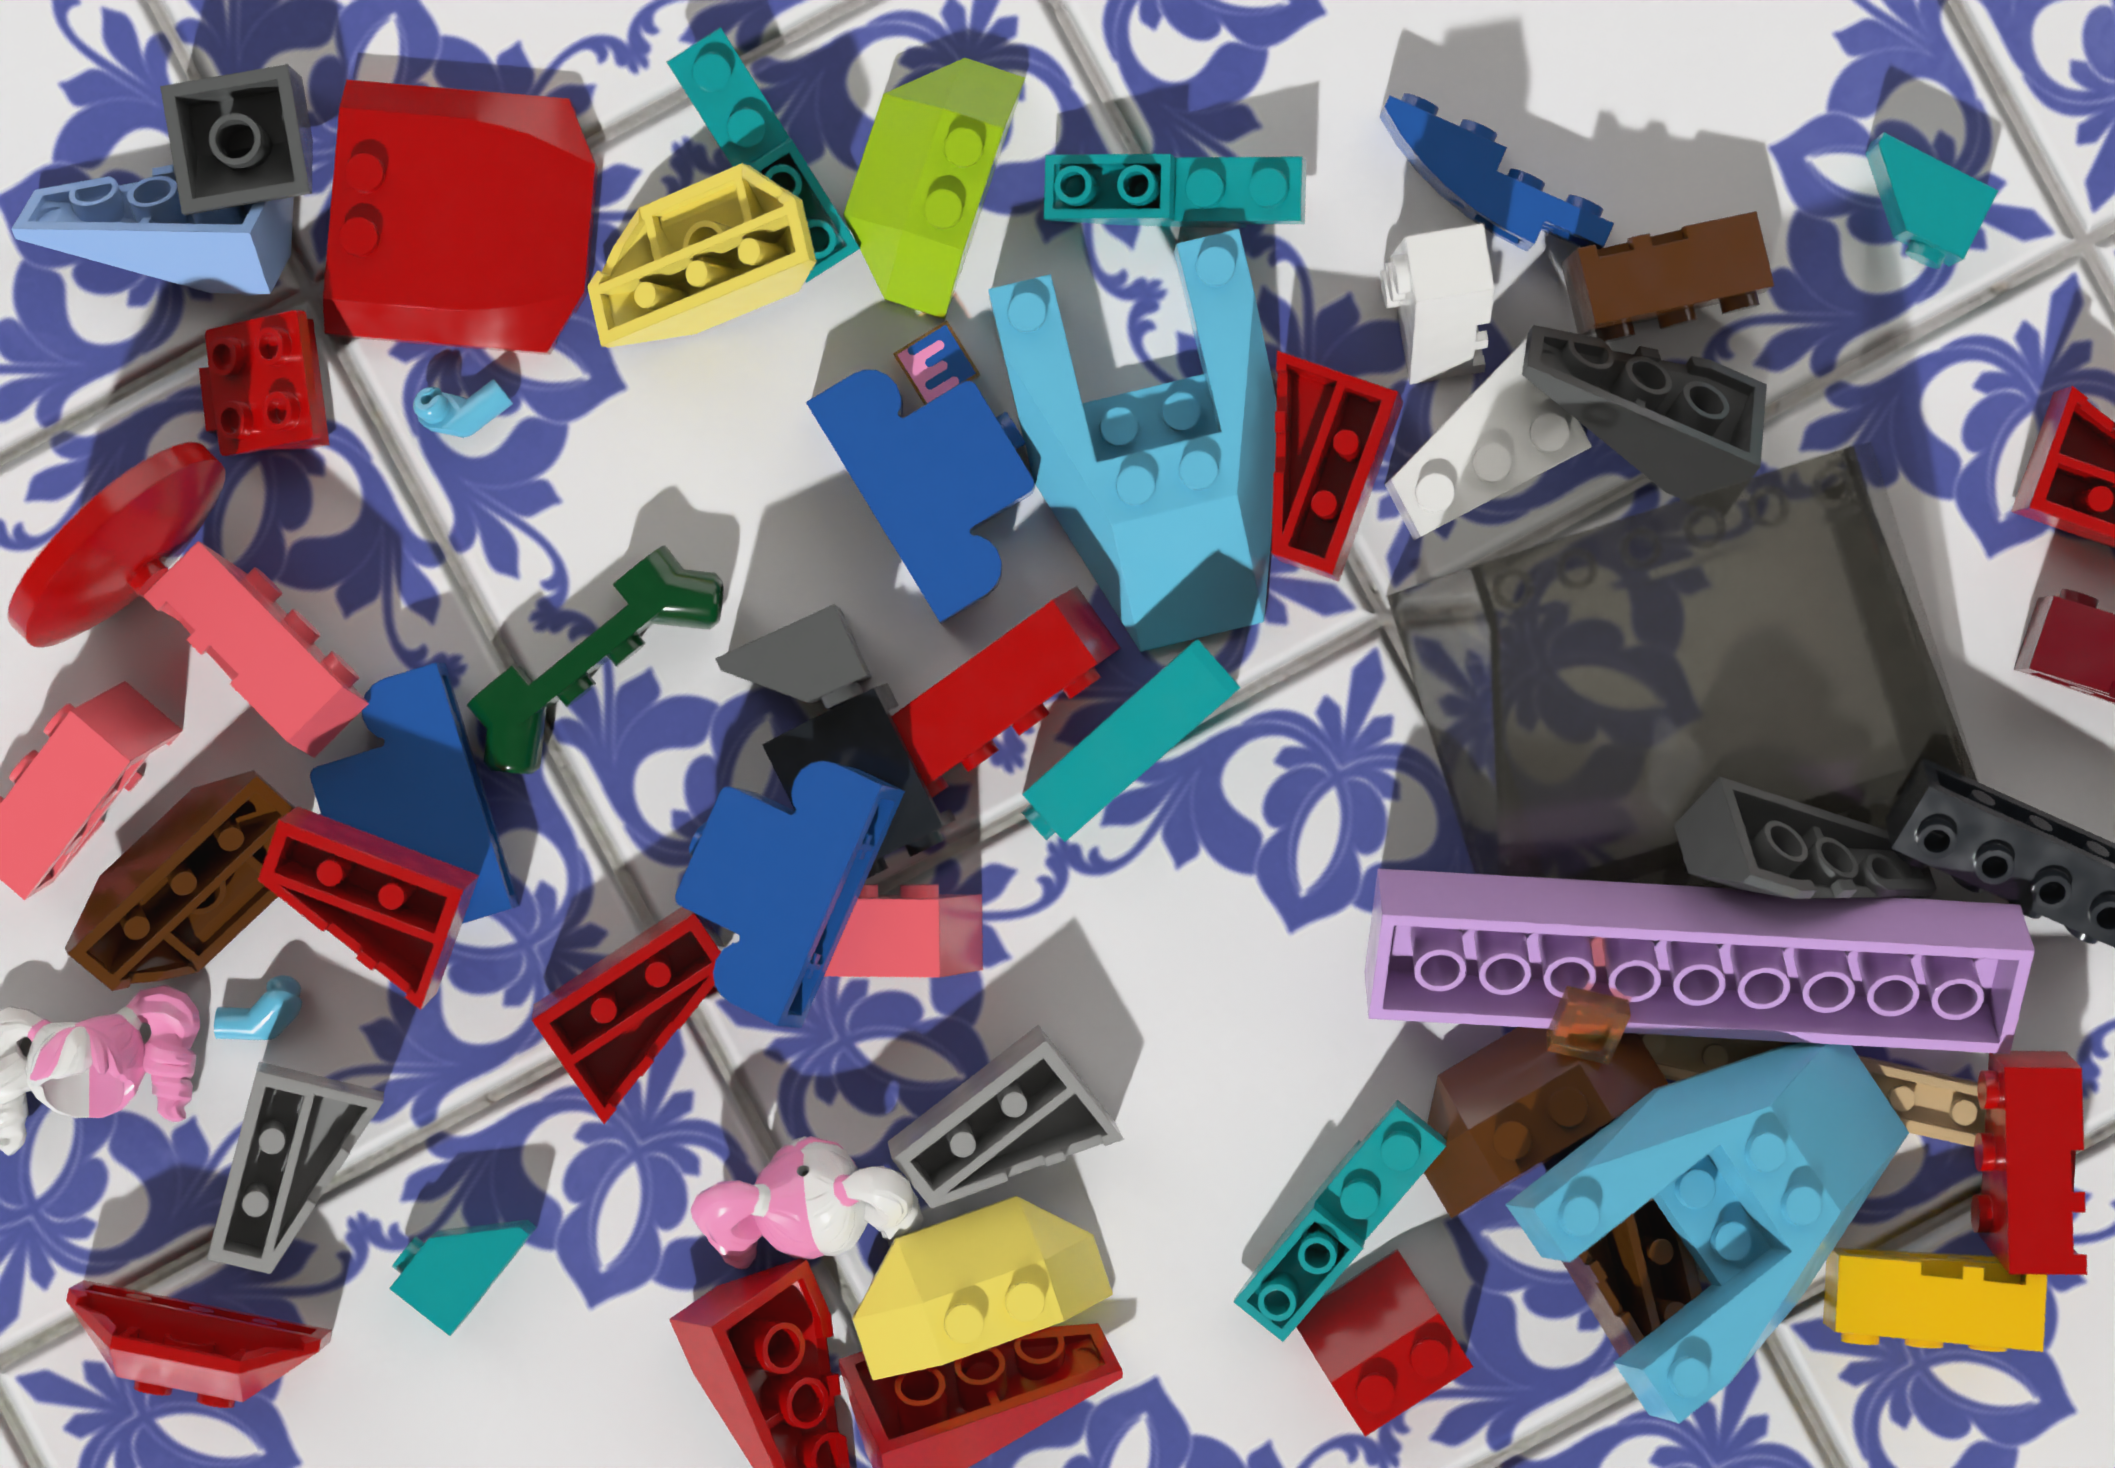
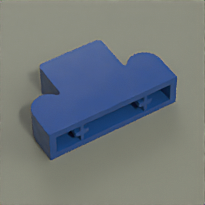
M862 370L853 373L806 402L941 624L987 597L997 588L1002 577V561L998 550L989 540L978 535L973 536L971 533L976 528L1033 494L1035 488L1031 474L1016 451L1026 443L1006 411L995 417L976 384L972 381H964L908 416L901 418L903 414V400L897 384L888 375L878 370Z
M432 663L374 683L364 695V699L369 704L362 710V719L368 730L378 738H383L385 743L381 747L326 763L311 770L310 780L321 812L320 815L479 875L462 924L520 906L446 664Z
M819 761L803 768L794 780L791 794L796 811L757 792L730 786L724 787L720 791L708 821L697 829L689 847L691 860L678 887L675 900L679 906L740 936L739 942L732 943L724 948L715 962L713 970L714 983L723 998L731 1004L776 1026L802 1028L904 795V790L859 769L827 761Z

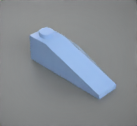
M174 165L152 168L153 177L135 183L118 185L116 179L108 176L36 189L12 227L14 237L17 240L209 293L253 296L257 294H271L291 256L294 197L183 215Z

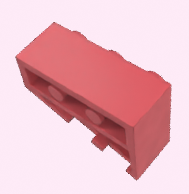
M197 541L143 597L157 611L162 610L178 620L191 634L186 640L201 655L207 652L232 680L229 684L286 742L315 758L369 704L353 687V684L360 677L335 652L331 651L327 656L321 652L314 644L321 636L320 633L298 611L292 609L287 614L278 605L276 600L283 593L262 571L254 567L249 573H246L200 541Z
M126 681L76 708L70 703L62 707L44 729V733L50 737L39 753L33 750L17 764L9 776V779L15 785L5 798L0 796V880L23 900L53 883L102 826L104 821L101 817L124 788L131 791L143 778V775L137 770L149 754L165 744L170 746L183 730Z
M864 884L824 976L940 978L983 970L982 894H939V884L900 885V895H878V884Z

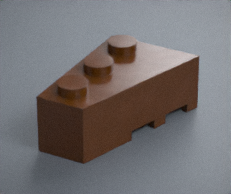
M1757 211L1681 227V230L1656 236H1650V233L1628 238L1626 243L1597 249L1596 244L1577 248L1561 263L1577 333L1582 335L1596 333V337L1603 339L1606 343L1636 335L1633 326L1636 323L1658 319L1660 329H1666L1696 321L1698 319L1695 309L1720 304L1722 314L1753 308L1760 305L1758 294H1762L1774 287Z
M1653 1198L1570 1263L1562 1261L1619 1357L1702 1293L1695 1259Z

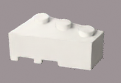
M1484 223L1405 236L1389 258V263H1386V270L1380 271V280L1386 309L1397 308L1409 384L1485 372V359L1482 349L1488 348L1487 330L1479 332L1478 325L1491 323L1495 288Z
M1527 337L1385 483L1413 540L1424 536L1592 447L1580 422L1522 375Z

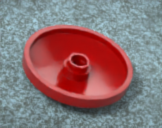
M187 442L154 454L118 477L85 504L53 536L31 563L18 583L9 603L7 614L10 625L31 646L37 648L49 647L65 642L91 629L119 612L138 596H143L184 552L209 516L224 486L226 474L224 466L204 445L196 442Z

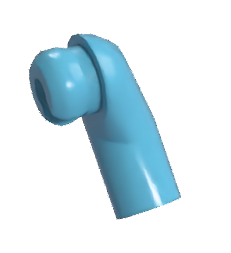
M495 379L491 380L469 398L441 392L437 387H426L415 396L413 401V409L417 414L419 422L424 427L433 432L461 438L473 435L513 405L511 399Z
M279 975L267 982V992L258 999L252 1008L217 1007L214 1019L215 1038L240 1040H272L276 1038L299 1015L302 1007V1000L300 999L301 986L299 982L290 976Z

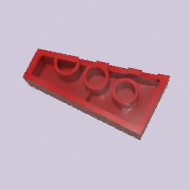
M1077 586L1048 602L891 716L932 798L949 786L942 775L961 762L969 772L999 751L993 739L1012 726L1018 736H1020L1048 716L1050 713L1043 703L1063 690L1068 698L1071 699L1101 678L1095 666L1121 647Z

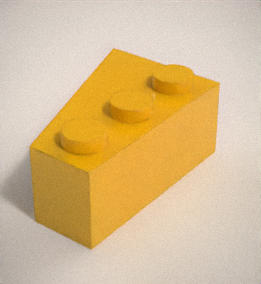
M1834 1248L1826 1260L1823 1324L1834 1332L1841 1333V1341L1850 1344L1878 1345L1880 1344V1337L1905 1339V1345L1919 1348H1943L1944 1343L1968 1345L1970 1349L1989 1352H2005L2007 1349L2043 1352L2047 1275L2008 1274L1995 1256Z

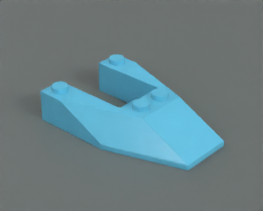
M1239 229L1177 243L1174 250L1203 374L1086 403L1081 401L1051 274L988 289L1034 483L1140 652L1263 623L1265 618L1272 535L1273 477L1276 452L1275 411H1277V400L1256 297Z
M1792 1042L1653 1089L1622 1115L1506 1203V1206L1541 1257L1570 1263L1650 1199L1653 1198L1711 1285L1613 1363L1649 1415L1681 1423L1733 1380L1800 1301L1906 1139L1909 1131L1851 1045Z

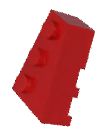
M2070 386L2053 392L2011 512L2115 549V422L2087 401L2088 397L2074 386Z
M297 806L278 820L258 881L319 930L330 932L358 955L356 957L358 961L371 971L376 969L405 992L407 994L405 998L421 1010L438 992L479 875Z
M2010 1051V1054L1989 1053L1988 1070L1980 1071L1977 1086L1978 1102L1981 1109H1986L1985 1133H1977L1974 1143L1976 1169L1982 1171L1981 1195H1974L1971 1202L1974 1233H1979L1981 1239L2008 1274L2087 1275V1254H2078L2074 1250L2073 1213H2086L2085 1192H2074L2076 1151L2084 1150L2082 1067L2066 1051Z

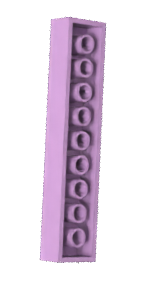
M1378 869L1364 973L1369 1019L2010 1054L2035 950L2019 904L1894 897L1793 899L1734 888Z

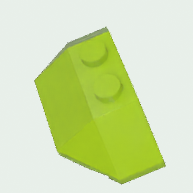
M963 58L883 94L843 216L885 300L943 320L946 319L1025 82V77Z

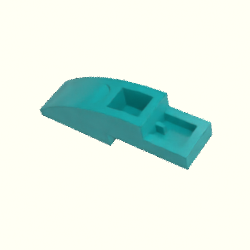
M721 27L666 61L731 166L734 167L741 163L749 165L802 200L816 258V263L805 280L806 283L860 249Z
M1045 155V220L1109 225L1246 228V224H1305L1306 159L1302 156Z
M1396 1100L1362 1142L1360 1140L1357 1141L1314 1193L1246 1281L1233 1302L1284 1342L1363 1250L1365 1240L1444 1150L1447 1140L1399 1100Z

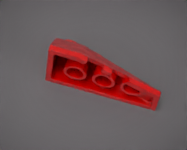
M797 1259L718 1285L669 1319L694 1376L753 1468H850L847 1438L840 1434L838 1430L834 1396L841 1395L839 1374L831 1372L827 1342L828 1337L834 1336L831 1313L807 1259Z
M1099 1323L1047 1327L944 1365L872 1380L863 1351L838 1359L864 1448L873 1468H969L1123 1378L1122 1368Z

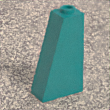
M1196 639L1024 791L1022 795L1030 804L1021 813L1046 841L1054 833H1057L1066 842L1241 687L1204 645Z

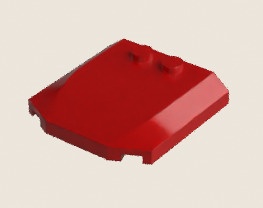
M346 79L339 106L323 290L324 333L334 337L551 355L557 345L556 341L587 296L598 174L597 164L570 99Z

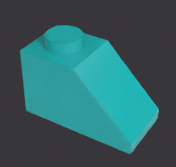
M1882 133L1871 141L1866 151V156L1893 238L1908 245L1905 251L1907 256L1934 269H1940L1942 263L1950 267L1964 260L1998 190L1886 133Z
M519 1220L438 1230L425 1243L415 1236L392 1265L400 1275L389 1289L447 1335L451 1336L464 1322L537 1227L529 1220Z

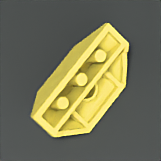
M741 163L639 207L613 246L603 270H597L587 286L601 346L610 348L697 334L799 292L816 263L802 200L751 166Z
M1013 1196L896 1237L877 1270L862 1302L857 1307L852 1321L872 1380L944 1365L1056 1325L1112 1296L1113 1293L1093 1234L1018 1196Z

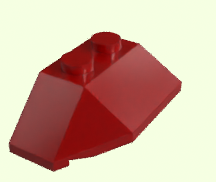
M86 1280L70 1287L66 1302L116 1377L134 1380L133 1388L135 1390L152 1395L168 1396L172 1394L173 1388L197 1393L196 1401L198 1403L218 1408H233L236 1401H246L318 1353L330 1343L332 1335L331 1329Z

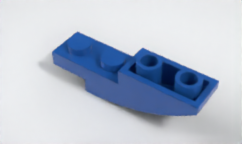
M1404 93L1401 100L1391 95L1388 97L1379 117L1393 141L1414 169L1438 194L1466 217L1477 224L1484 223L1486 230L1525 251H1528L1535 244L1541 230L1580 248L1595 244L1597 249L1605 246L1614 223L1601 218L1604 210L1602 207L1576 195H1568L1565 202L1543 192L1545 183L1524 171L1511 168L1508 175L1497 171L1507 147L1494 142L1497 137L1496 132L1482 124L1467 119H1462L1460 126L1436 116L1439 110L1436 105L1413 94Z

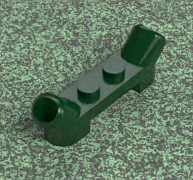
M666 545L661 546L641 560L612 584L628 603L621 611L536 680L532 681L520 666L512 665L469 701L467 707L487 729L483 762L491 771L533 774L541 766L546 711L559 700L566 707H569L596 685V682L590 675L609 659L618 667L637 653L646 644L640 634L651 625L660 624L708 630L717 625L721 618L724 592L723 581L714 572L684 570Z

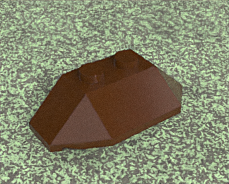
M254 770L192 788L99 876L65 946L66 953L112 991L129 988L130 984L157 982L198 973L278 898L276 894L258 881V877L278 820L296 807Z
M1517 1027L1437 1076L1427 1124L1440 1133L1447 1140V1144L1424 1174L1449 1216L1454 1218L1603 1129L1653 1089L1669 1083L1637 1033Z

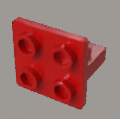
M291 310L206 330L205 343L219 451L222 456H236L266 449H312L330 445L314 320L307 319L305 311Z

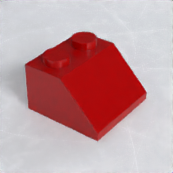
M1398 1249L1321 1297L1296 1326L1365 1437L1473 1368L1470 1360Z

